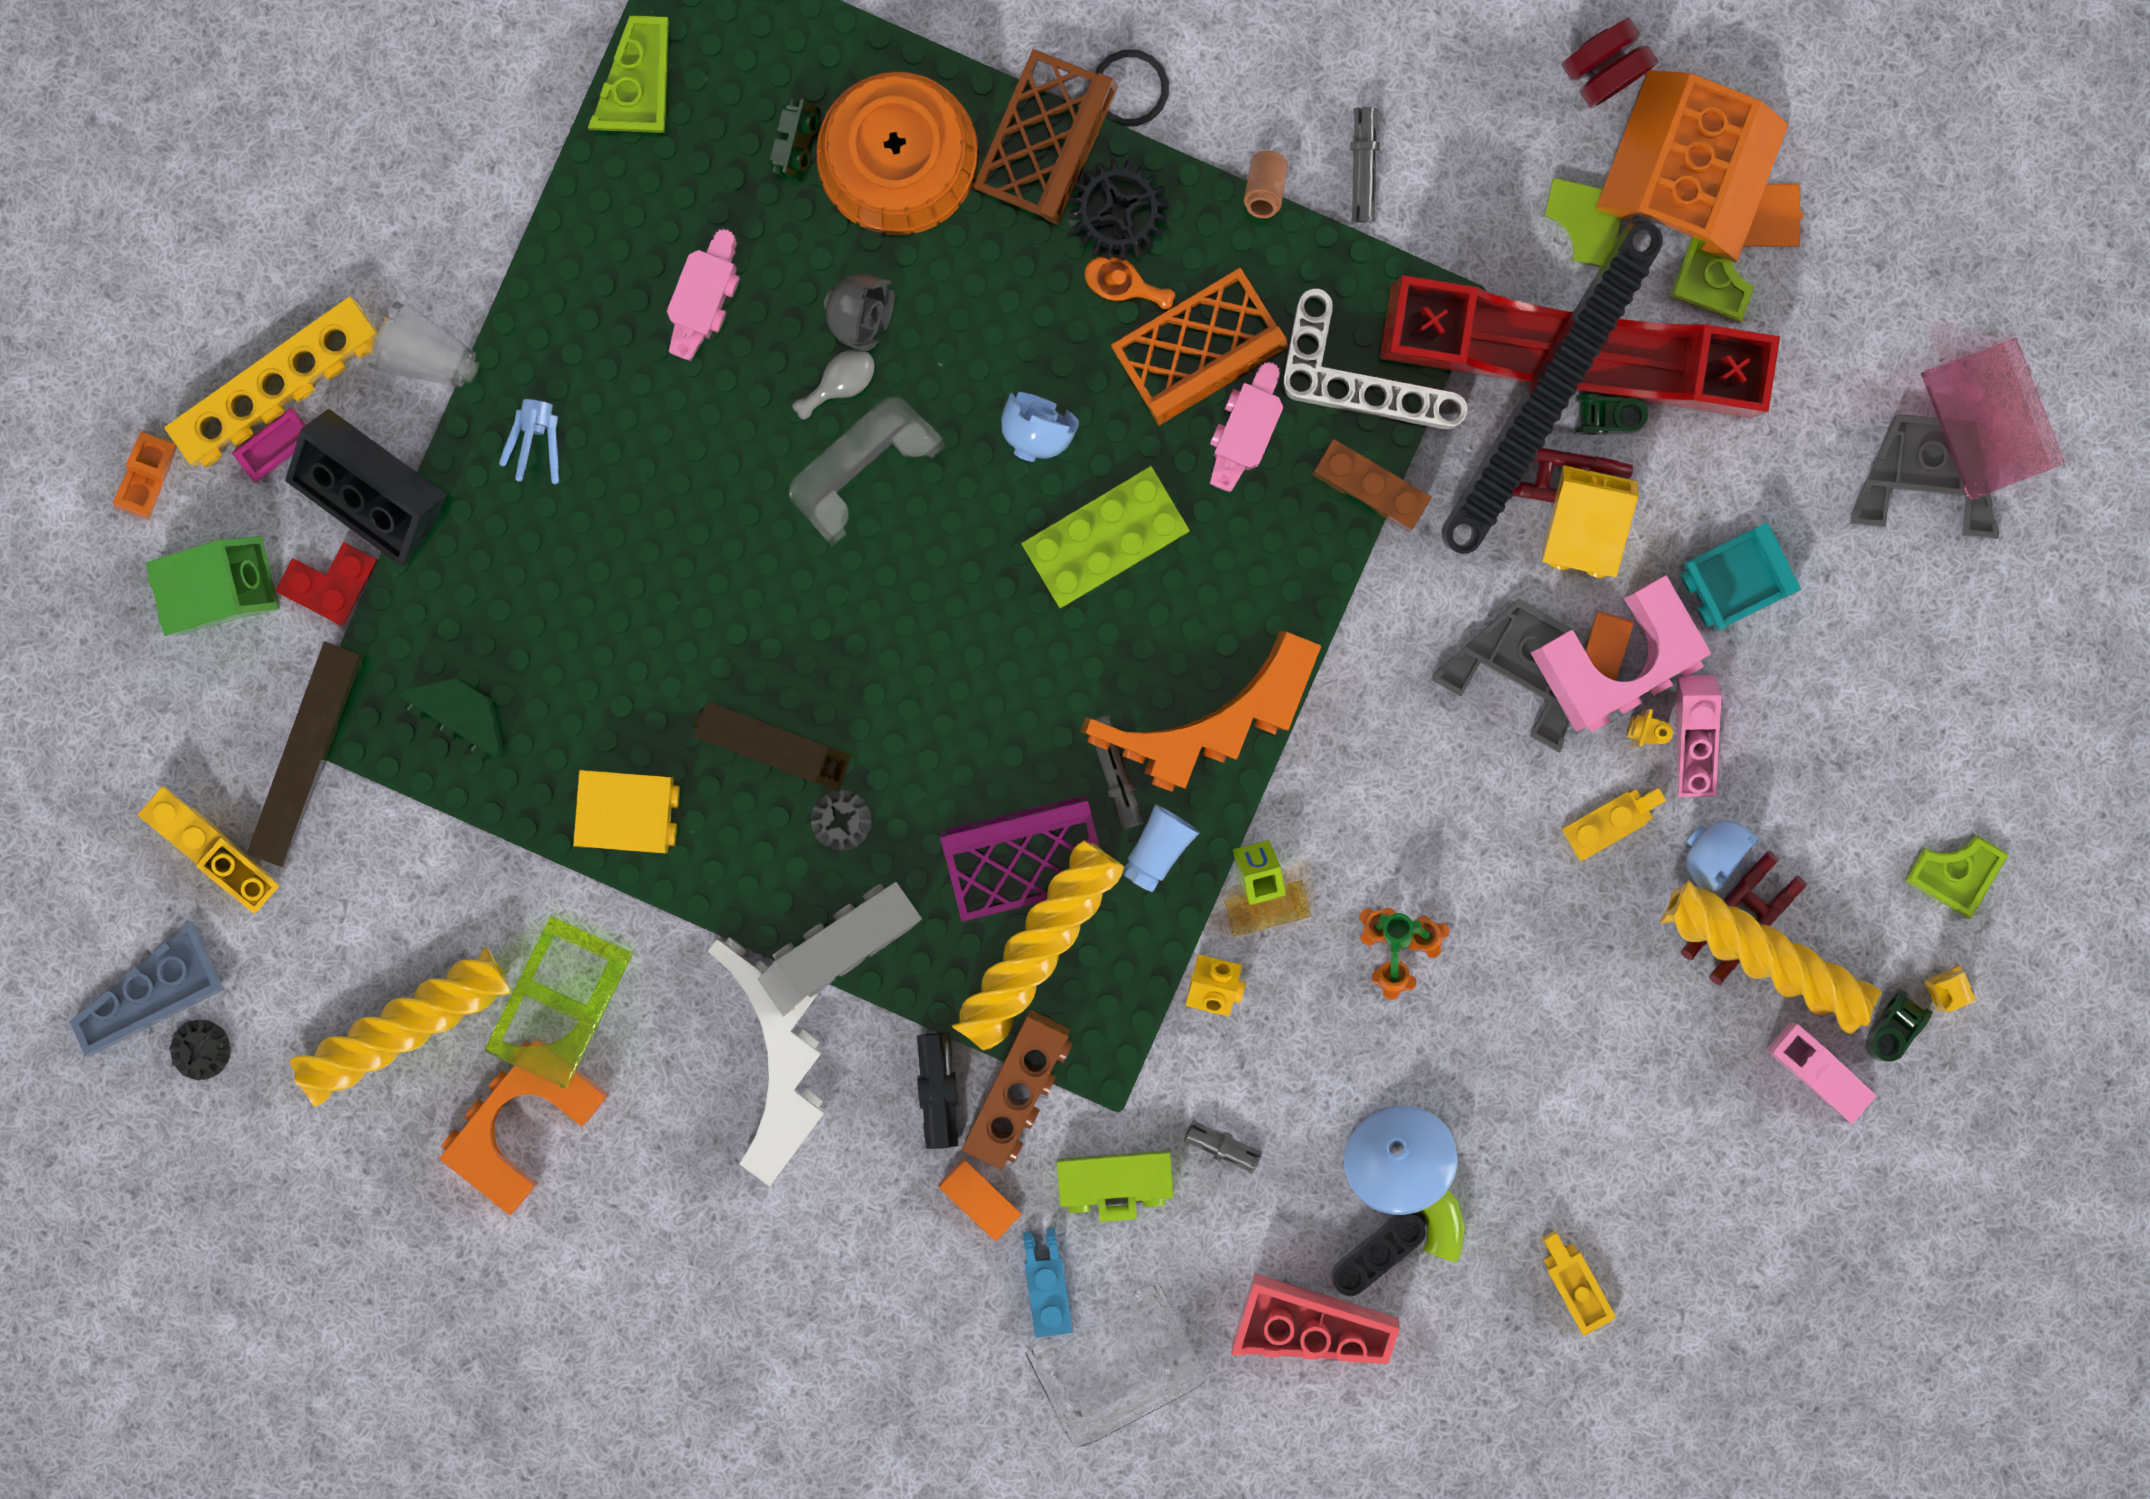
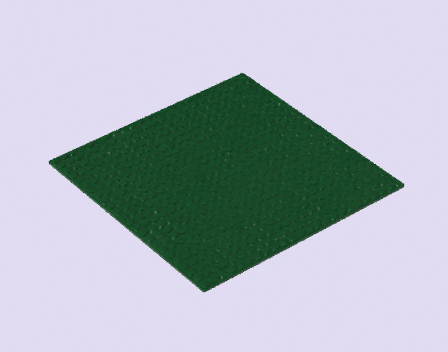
M628 0L417 471L418 474L447 494L439 520L404 567L381 552L340 643L341 647L364 655V658L337 724L339 728L326 761L726 939L730 937L742 946L773 960L775 959L772 955L787 944L792 943L796 948L806 940L803 935L816 925L822 923L826 928L834 923L836 920L833 915L848 904L852 903L857 908L866 902L863 895L877 885L882 884L884 888H887L897 882L922 920L871 957L869 955L865 957L863 962L845 975L836 976L835 980L829 985L937 1033L949 1032L951 1039L1002 1062L1005 1061L1029 1010H1033L1071 1029L1067 1040L1073 1042L1064 1063L1056 1061L1051 1071L1052 1074L1056 1075L1053 1084L1112 1111L1120 1112L1128 1101L1235 860L1233 849L1240 848L1386 520L1364 502L1349 494L1339 492L1312 476L1330 443L1335 439L1404 480L1427 428L1424 425L1326 407L1289 398L1283 390L1282 380L1298 302L1301 296L1311 289L1325 291L1332 300V314L1321 367L1444 390L1452 372L1450 370L1380 359L1391 284L1404 275L1478 287L1484 291L1486 289L1480 284L1284 197L1280 210L1270 218H1257L1248 212L1244 204L1246 180L1105 118L1078 182L1086 186L1089 184L1083 177L1085 170L1090 171L1094 177H1097L1098 173L1095 166L1098 162L1104 165L1107 172L1111 170L1110 160L1112 158L1117 159L1118 170H1124L1126 159H1131V172L1136 173L1138 167L1144 164L1146 171L1142 178L1146 180L1155 173L1158 176V180L1151 187L1155 189L1159 186H1165L1166 193L1158 197L1157 201L1166 200L1170 202L1169 209L1158 211V213L1169 217L1168 224L1156 223V226L1164 231L1163 237L1157 238L1150 234L1149 237L1153 240L1155 246L1152 250H1149L1143 243L1139 244L1142 251V256L1139 258L1135 257L1132 248L1126 249L1127 261L1135 267L1147 284L1159 289L1170 288L1176 293L1170 309L1241 268L1277 327H1280L1287 339L1288 349L1265 362H1274V365L1280 368L1278 382L1272 395L1280 398L1283 409L1258 467L1250 470L1244 469L1231 492L1221 490L1210 484L1216 457L1213 455L1217 448L1210 445L1218 424L1226 426L1232 413L1225 410L1233 388L1241 391L1244 383L1252 385L1255 375L1259 371L1258 368L1261 365L1158 426L1145 401L1111 348V344L1168 310L1162 309L1156 302L1141 297L1122 301L1108 300L1099 296L1088 286L1084 274L1085 268L1091 260L1105 256L1107 248L1101 247L1100 252L1094 256L1091 254L1092 247L1095 244L1093 240L1085 246L1080 245L1079 241L1086 232L1082 231L1073 234L1071 227L1081 221L1080 219L1072 220L1068 218V212L1079 209L1078 206L1068 203L1061 222L1057 225L1045 220L1042 216L975 190L972 186L964 202L958 205L959 208L942 223L938 222L937 226L915 234L911 232L910 235L896 236L886 235L884 232L880 234L860 227L859 223L855 224L846 218L837 209L838 206H834L822 186L823 181L820 180L816 160L817 140L821 125L837 98L855 83L881 73L905 72L931 79L951 92L968 112L978 138L979 151H977V154L979 155L976 177L972 181L974 186L1019 79L841 0ZM629 16L668 17L665 133L588 129L592 115H594L600 100L602 88L612 68L614 56ZM1028 84L1026 91L1032 89L1030 84ZM1046 91L1040 93L1046 111L1066 103V100ZM1035 96L1021 101L1017 109L1021 121L1042 113ZM789 99L799 101L804 99L820 108V125L812 140L810 164L804 172L802 181H798L786 174L785 176H779L770 173L771 165L768 164L775 139L788 140L789 135L779 133L777 129L783 105H787ZM1079 106L1074 107L1076 114L1080 108ZM1069 109L1049 117L1056 135L1070 130L1074 121ZM1015 116L1011 123V126L1017 124ZM1045 120L1025 128L1031 146L1051 138ZM1020 130L1007 135L1002 144L1007 156L1027 148ZM892 132L889 134V140L884 142V148H890L893 154H899L900 147L906 145L905 138H898L897 132ZM1066 139L1059 141L1061 149ZM1054 144L1034 152L1041 170L1054 165L1059 156ZM1000 151L995 161L1002 159ZM1030 154L1010 162L1016 180L1036 173ZM1005 165L991 170L986 181L987 185L997 189L1012 183ZM1051 174L1044 176L1046 184ZM1040 179L1020 186L1019 188L1024 200L1038 205L1044 191ZM1112 181L1117 190L1123 195L1130 196L1136 193L1138 195L1143 193L1140 188L1132 183ZM1102 186L1094 191L1088 201V217L1096 214V211L1102 209L1107 203ZM1015 189L1006 192L1018 197ZM1074 189L1072 196L1081 197L1082 194ZM1112 195L1113 207L1112 211L1108 214L1113 217L1116 215L1118 219L1122 218L1125 224V209L1130 206H1127L1125 203L1121 206V202H1116ZM1149 203L1141 206V209L1134 212L1131 216L1133 229L1136 234L1146 226L1150 218ZM1107 224L1094 227L1096 231L1107 238L1125 239L1124 235L1115 225ZM719 229H728L735 236L734 238L737 239L736 242L738 243L736 245L737 248L734 249L735 254L731 262L737 268L735 274L740 276L737 289L733 297L726 296L721 310L726 311V315L718 333L712 331L710 339L704 338L691 361L682 359L669 352L675 325L671 322L667 313L668 306L689 254L698 250L707 253L710 242L714 239L713 235H716ZM1113 250V256L1120 257V250ZM864 273L889 280L891 284L887 285V289L893 290L895 295L892 316L886 331H882L879 327L877 334L873 338L879 341L878 344L871 350L866 351L872 356L875 364L871 381L857 395L828 399L813 409L809 418L801 419L798 413L794 411L793 403L797 399L807 397L820 385L826 366L836 355L855 349L840 342L830 331L826 319V310L824 309L826 294L838 282L851 274ZM1239 281L1224 289L1223 302L1242 306L1246 292ZM1218 293L1210 297V299L1216 300ZM1249 298L1247 307L1256 309ZM1311 298L1304 303V309L1311 317L1322 316L1325 312L1324 304L1316 298ZM1198 304L1192 308L1189 321L1210 325L1214 306ZM1220 308L1215 327L1236 331L1240 312ZM1185 313L1177 318L1184 319ZM1245 314L1241 333L1255 336L1268 327L1261 317ZM1172 323L1161 326L1157 340L1177 345L1182 326ZM1187 327L1183 346L1203 351L1208 332ZM1153 332L1146 335L1145 338L1151 339ZM1213 333L1208 352L1224 355L1231 350L1234 338ZM1304 335L1297 340V347L1304 354H1313L1318 349L1316 340L1309 335ZM1239 339L1237 346L1244 343L1246 340ZM1135 342L1123 349L1129 361L1145 364L1150 345ZM1155 347L1150 366L1171 370L1175 351ZM1181 353L1176 371L1185 374L1194 373L1199 369L1201 357ZM1207 358L1205 365L1209 364L1214 360ZM1135 369L1141 379L1143 370ZM1148 372L1145 387L1151 397L1166 389L1169 376ZM1297 372L1290 377V385L1294 390L1304 392L1310 388V379L1306 374ZM1174 378L1172 385H1174L1182 379ZM1332 380L1327 385V391L1332 398L1342 399L1347 395V386L1341 380ZM1370 387L1365 390L1364 398L1369 405L1380 406L1384 403V393L1380 388ZM1018 392H1025L1050 400L1057 404L1055 411L1062 416L1065 415L1067 410L1079 420V426L1069 446L1057 456L1047 459L1036 457L1034 462L1026 461L1014 454L1015 448L1006 441L1002 433L1001 424L1003 409L1010 393H1013L1015 398ZM1407 394L1402 398V406L1406 412L1411 414L1420 412L1422 403L1416 395ZM523 399L552 404L551 415L558 417L556 438L559 482L557 484H553L551 481L547 428H545L544 435L533 434L522 481H517L515 477L525 432L520 430L507 464L505 466L499 464L515 422L516 411L521 410ZM1152 466L1190 532L1060 609L1021 543ZM1279 631L1289 632L1321 645L1289 731L1278 728L1276 734L1269 733L1255 727L1256 719L1253 718L1237 760L1226 757L1224 763L1204 756L1205 748L1201 747L1186 788L1175 785L1173 792L1151 784L1154 777L1144 773L1150 760L1149 758H1145L1144 763L1141 764L1122 756L1130 783H1135L1137 789L1133 792L1144 824L1121 830V824L1113 800L1108 799L1106 794L1109 788L1095 745L1087 742L1089 735L1080 732L1085 717L1094 720L1109 715L1113 728L1128 732L1160 731L1179 727L1199 720L1216 711L1241 692L1266 661ZM454 678L462 679L493 699L504 753L500 758L490 755L488 760L468 749L471 742L461 735L453 739L436 728L439 723L436 719L428 714L422 719L404 708L407 701L399 696L402 690ZM706 702L720 705L851 754L852 756L839 790L857 794L868 805L872 823L866 839L853 849L837 851L825 847L815 837L811 825L814 806L825 794L838 790L814 783L694 737L696 731L695 719L698 712L705 708ZM1119 747V749H1120V751H1121V755H1122L1123 752H1124V749L1121 748V747ZM579 770L674 777V785L680 786L678 808H672L671 823L677 824L675 846H669L668 853L573 846ZM1086 794L1099 847L1125 867L1129 862L1127 858L1144 831L1155 804L1167 809L1196 828L1200 833L1178 857L1163 881L1159 880L1153 892L1145 890L1122 874L1119 881L1111 889L1103 893L1101 904L1096 913L1089 920L1081 924L1074 944L1059 955L1053 973L1044 982L1037 985L1032 1002L1023 1012L1015 1016L1008 1036L1001 1043L994 1046L993 1051L990 1049H980L969 1038L952 1027V1025L960 1023V1009L966 999L982 992V978L985 972L991 966L1003 962L1004 948L1007 941L1015 934L1025 931L1028 912L1036 904L962 922L940 840L941 830ZM832 806L835 819L831 822V825L826 827L827 830L840 827L843 831H846L848 836L851 835L847 822L852 819L851 816L855 815L856 812L842 814L839 810H836L835 806ZM1086 823L1069 826L1063 839L1074 846H1077L1082 841H1086L1089 836ZM1062 828L1051 830V832L1058 835ZM1043 833L1035 834L1031 837L1026 848L1044 858L1054 840ZM1025 837L1015 839L1014 841L1021 845ZM1006 842L995 845L989 857L1007 867L1018 849ZM1059 843L1049 862L1063 870H1067L1072 850ZM988 846L977 850L984 854ZM969 851L953 855L956 868L971 876L981 859ZM1022 852L1012 871L1030 881L1040 862ZM985 862L975 880L993 890L1004 872ZM1045 866L1035 884L1048 891L1051 880L1058 873ZM1008 875L998 893L1010 900L1020 898L1027 885ZM959 877L961 888L963 889L967 881ZM971 884L964 896L967 911L983 907L990 894ZM1031 888L1028 895L1036 894L1039 892ZM994 898L990 905L1000 903L1002 901L998 900L997 898ZM1031 1050L1026 1053V1059L1031 1065L1041 1066L1046 1062L1045 1055L1039 1050Z

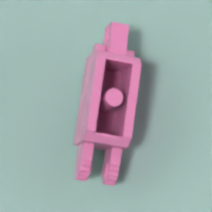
M719 229V232L713 235L714 239L711 240L707 253L698 250L689 254L668 306L667 313L671 322L675 325L669 352L682 359L691 361L704 338L710 339L712 331L717 333L720 331L726 315V311L721 310L726 296L733 297L737 289L740 276L735 274L737 268L731 262L735 254L734 249L737 248L736 245L738 243L736 242L737 239L734 238L735 236L728 229Z
M1264 362V365L1258 368L1259 371H1257L1252 385L1244 383L1241 391L1233 388L1225 410L1232 413L1226 426L1218 424L1210 445L1217 447L1213 455L1216 457L1210 480V484L1214 487L1231 492L1244 469L1250 470L1258 467L1283 409L1280 398L1272 395L1280 374V368H1277L1274 362Z

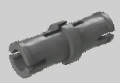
M1196 1120L1191 1122L1186 1132L1187 1136L1184 1137L1183 1141L1212 1154L1213 1159L1219 1162L1223 1159L1251 1174L1255 1171L1260 1161L1258 1158L1262 1155V1151L1232 1139V1134L1226 1131L1222 1134L1198 1123Z

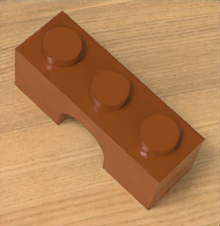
M1335 439L1330 443L1312 476L1339 492L1349 494L1377 511L1378 515L1407 532H1411L1432 498Z

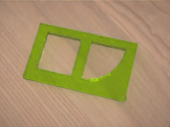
M550 916L485 1047V1052L557 1084L561 1088L568 1089L633 954L629 950L618 947ZM554 936L608 961L587 1005L533 981ZM525 996L578 1020L577 1025L571 1032L560 1040L547 1045L529 1047L503 1041Z

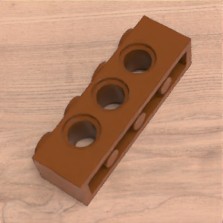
M1029 1010L964 1142L962 1151L1003 1170L1007 1160L1015 1162L1024 1143L1018 1140L1023 1127L1032 1128L1040 1111L1034 1105L1040 1094L1048 1095L1056 1079V1075L1052 1074L1051 1071L1057 1060L1064 1063L1073 1042L1067 1040L1071 1029L1033 1010ZM1031 1050H1039L1045 1055L1046 1062L1041 1066L1031 1065L1026 1059V1053ZM1016 1083L1024 1084L1029 1089L1030 1095L1025 1099H1017L1011 1095L1009 1087ZM997 1117H1006L1012 1122L1013 1129L1009 1132H1000L994 1127L993 1120Z

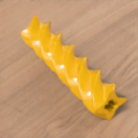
M1086 841L1079 843L1070 855L1069 869L1058 873L1051 880L1048 886L1047 900L1039 902L1030 909L1026 917L1025 931L1015 934L1007 941L1004 948L1003 962L991 966L985 972L982 978V992L966 999L960 1009V1023L954 1024L952 1027L969 1038L980 1049H990L993 1051V1047L1001 1043L1008 1036L1015 1016L1023 1012L1030 1005L1037 985L1044 982L1053 973L1059 955L1074 944L1081 924L1089 920L1096 913L1101 904L1103 893L1111 889L1119 881L1124 866L1105 853L1096 844H1090Z
M1689 880L1681 888H1675L1672 891L1668 906L1659 924L1675 922L1680 936L1686 941H1707L1712 954L1717 959L1723 961L1739 959L1742 969L1750 978L1764 979L1771 977L1774 987L1780 995L1784 997L1803 996L1808 1009L1813 1014L1818 1016L1835 1014L1841 1029L1846 1033L1852 1034L1861 1025H1869L1873 1008L1882 993L1876 986L1866 981L1856 980L1843 967L1835 963L1823 961L1816 952L1804 945L1791 943L1779 930L1759 924L1746 911L1737 907L1727 906L1715 893L1697 888Z
M485 946L478 960L465 959L458 961L449 969L445 979L432 978L425 980L417 987L412 998L399 997L388 1002L379 1017H363L358 1019L350 1027L347 1036L327 1037L318 1045L314 1056L298 1055L291 1058L289 1062L294 1071V1081L305 1092L314 1107L319 1106L334 1091L344 1090L358 1083L366 1072L380 1070L388 1066L396 1059L399 1053L415 1050L428 1041L432 1034L445 1032L455 1027L465 1014L478 1013L489 1007L498 995L512 993L506 980V974L496 962L488 947Z

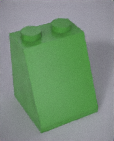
M262 536L220 539L146 562L149 574L148 582L153 590L158 610V621L162 626L164 636L184 634L280 609Z

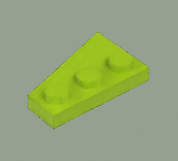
M629 16L614 56L612 68L602 88L595 113L590 120L589 130L665 133L668 17Z

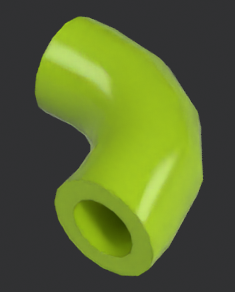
M1448 1189L1436 1203L1420 1211L1425 1218L1428 1228L1423 1250L1436 1257L1459 1262L1463 1249L1465 1223L1459 1201Z

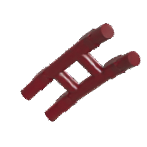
M1541 447L1537 451L1536 459L1532 461L1539 462L1535 484L1521 482L1513 490L1512 497L1554 503L1558 489L1550 487L1554 465L1568 466L1626 479L1632 476L1633 466L1632 464L1613 459Z
M1767 851L1741 877V880L1723 901L1727 906L1737 907L1742 902L1758 916L1756 921L1759 924L1771 926L1778 916L1807 887V883L1800 876L1796 875L1767 905L1751 891L1779 861L1775 854ZM1688 941L1681 950L1682 956L1688 960H1693L1702 947L1707 944V941ZM1720 960L1716 968L1709 975L1710 980L1716 985H1722L1728 975L1740 963V960Z

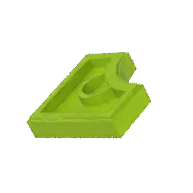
M1553 178L1544 216L1558 222L1568 233L1573 246L1572 261L1601 267L1617 241L1621 218L1595 208L1602 191L1601 188Z
M1691 237L1670 297L1741 323L1755 286L1740 277L1733 267L1732 261L1701 250L1704 241Z
M1977 835L1966 846L1954 852L1937 853L1923 848L1904 881L1964 917L1971 919L2009 854Z

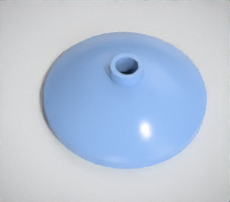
M1412 1106L1385 1108L1364 1119L1351 1134L1344 1154L1345 1174L1356 1196L1367 1206L1379 1212L1393 1215L1416 1213L1436 1203L1450 1188L1458 1166L1456 1144L1447 1126L1434 1114ZM1396 1146L1404 1148L1400 1154H1392L1391 1150Z

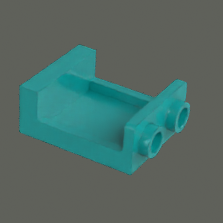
M1768 522L1681 564L1684 572L1680 573L1683 585L1689 594L1695 592L1701 606L1697 607L1700 619L1706 628L1712 626L1714 632L1802 590Z

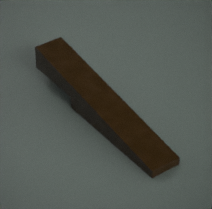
M323 642L246 854L279 867H284L339 728L337 726L364 655L331 642Z

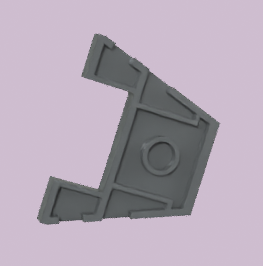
M1903 414L1896 415L1850 517L1849 524L1886 527L1890 489L1965 496L1962 536L1998 539L1999 529L1998 525L1995 524L1992 510L1993 502L1986 484L1985 467L1975 422Z
M1518 599L1432 676L1431 680L1456 695L1462 696L1480 663L1484 664L1548 701L1529 736L1560 753L1564 744L1568 717L1532 657L1531 652L1573 629ZM1573 630L1583 646L1585 636Z

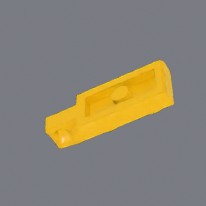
M1659 788L1651 790L1643 796H1640L1638 790L1635 789L1629 793H1623L1563 827L1561 830L1579 862L1645 826L1646 822L1653 819L1650 810L1664 803L1666 799Z
M1555 1230L1541 1237L1550 1253V1256L1543 1259L1547 1266L1546 1270L1581 1334L1585 1336L1616 1319L1584 1257L1579 1250L1577 1251L1574 1244L1572 1243L1565 1247Z

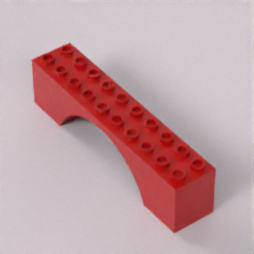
M1402 275L1391 284L1380 359L1530 383L1573 312L1505 298L1478 287ZM1618 319L1617 327L1609 333V340L1602 345L1601 353L1594 358L1593 366L1586 371L1585 379L1578 384L1577 391L1612 397L1636 398L1643 402L1750 419L1769 412L1780 336L1707 324H1670Z

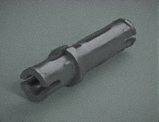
M1373 107L1354 108V141L1350 142V150L1353 151V203L1351 218L1353 223H1366V221L1368 223H1375L1376 151H1380V142H1377L1378 108Z
M1109 715L1094 719L1112 727ZM1110 744L1109 749L1105 750L1095 746L1109 788L1106 794L1108 799L1113 800L1121 824V830L1144 824L1133 792L1137 789L1135 783H1130L1119 747Z

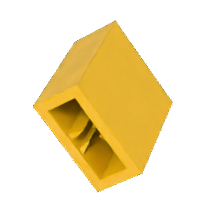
M1563 466L1544 538L1542 562L1548 563L1551 567L1559 570L1573 568L1585 571L1588 575L1597 578H1605L1606 576L1617 578L1639 497L1638 481Z
M579 770L573 846L668 853L669 846H675L677 824L671 823L672 808H678L680 786L674 785V777Z

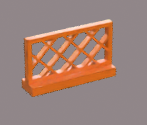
M1239 268L1111 344V348L1159 426L1288 349L1287 339L1280 327H1277L1244 272ZM1237 281L1240 282L1246 292L1242 306L1222 301L1224 289ZM1218 293L1216 300L1210 299V297ZM1249 298L1256 309L1247 307ZM1200 303L1214 306L1210 325L1189 321L1192 308ZM1220 308L1240 312L1236 331L1215 327ZM1185 313L1184 319L1177 318ZM1245 314L1261 317L1268 327L1255 336L1241 333ZM1167 323L1182 326L1177 345L1157 340L1161 326ZM1187 327L1208 332L1203 351L1183 346ZM1153 332L1151 339L1145 338L1146 335ZM1213 333L1234 338L1229 352L1224 355L1208 352ZM1239 339L1246 340L1244 343L1237 346ZM1135 342L1150 345L1145 364L1129 361L1123 349ZM1155 347L1175 351L1171 370L1150 366ZM1186 353L1201 357L1199 369L1192 374L1177 372L1180 354ZM1207 358L1214 360L1209 364L1205 365ZM1135 369L1143 370L1141 379ZM1148 372L1169 376L1166 389L1151 397L1145 387ZM1174 378L1182 379L1179 382L1172 385Z

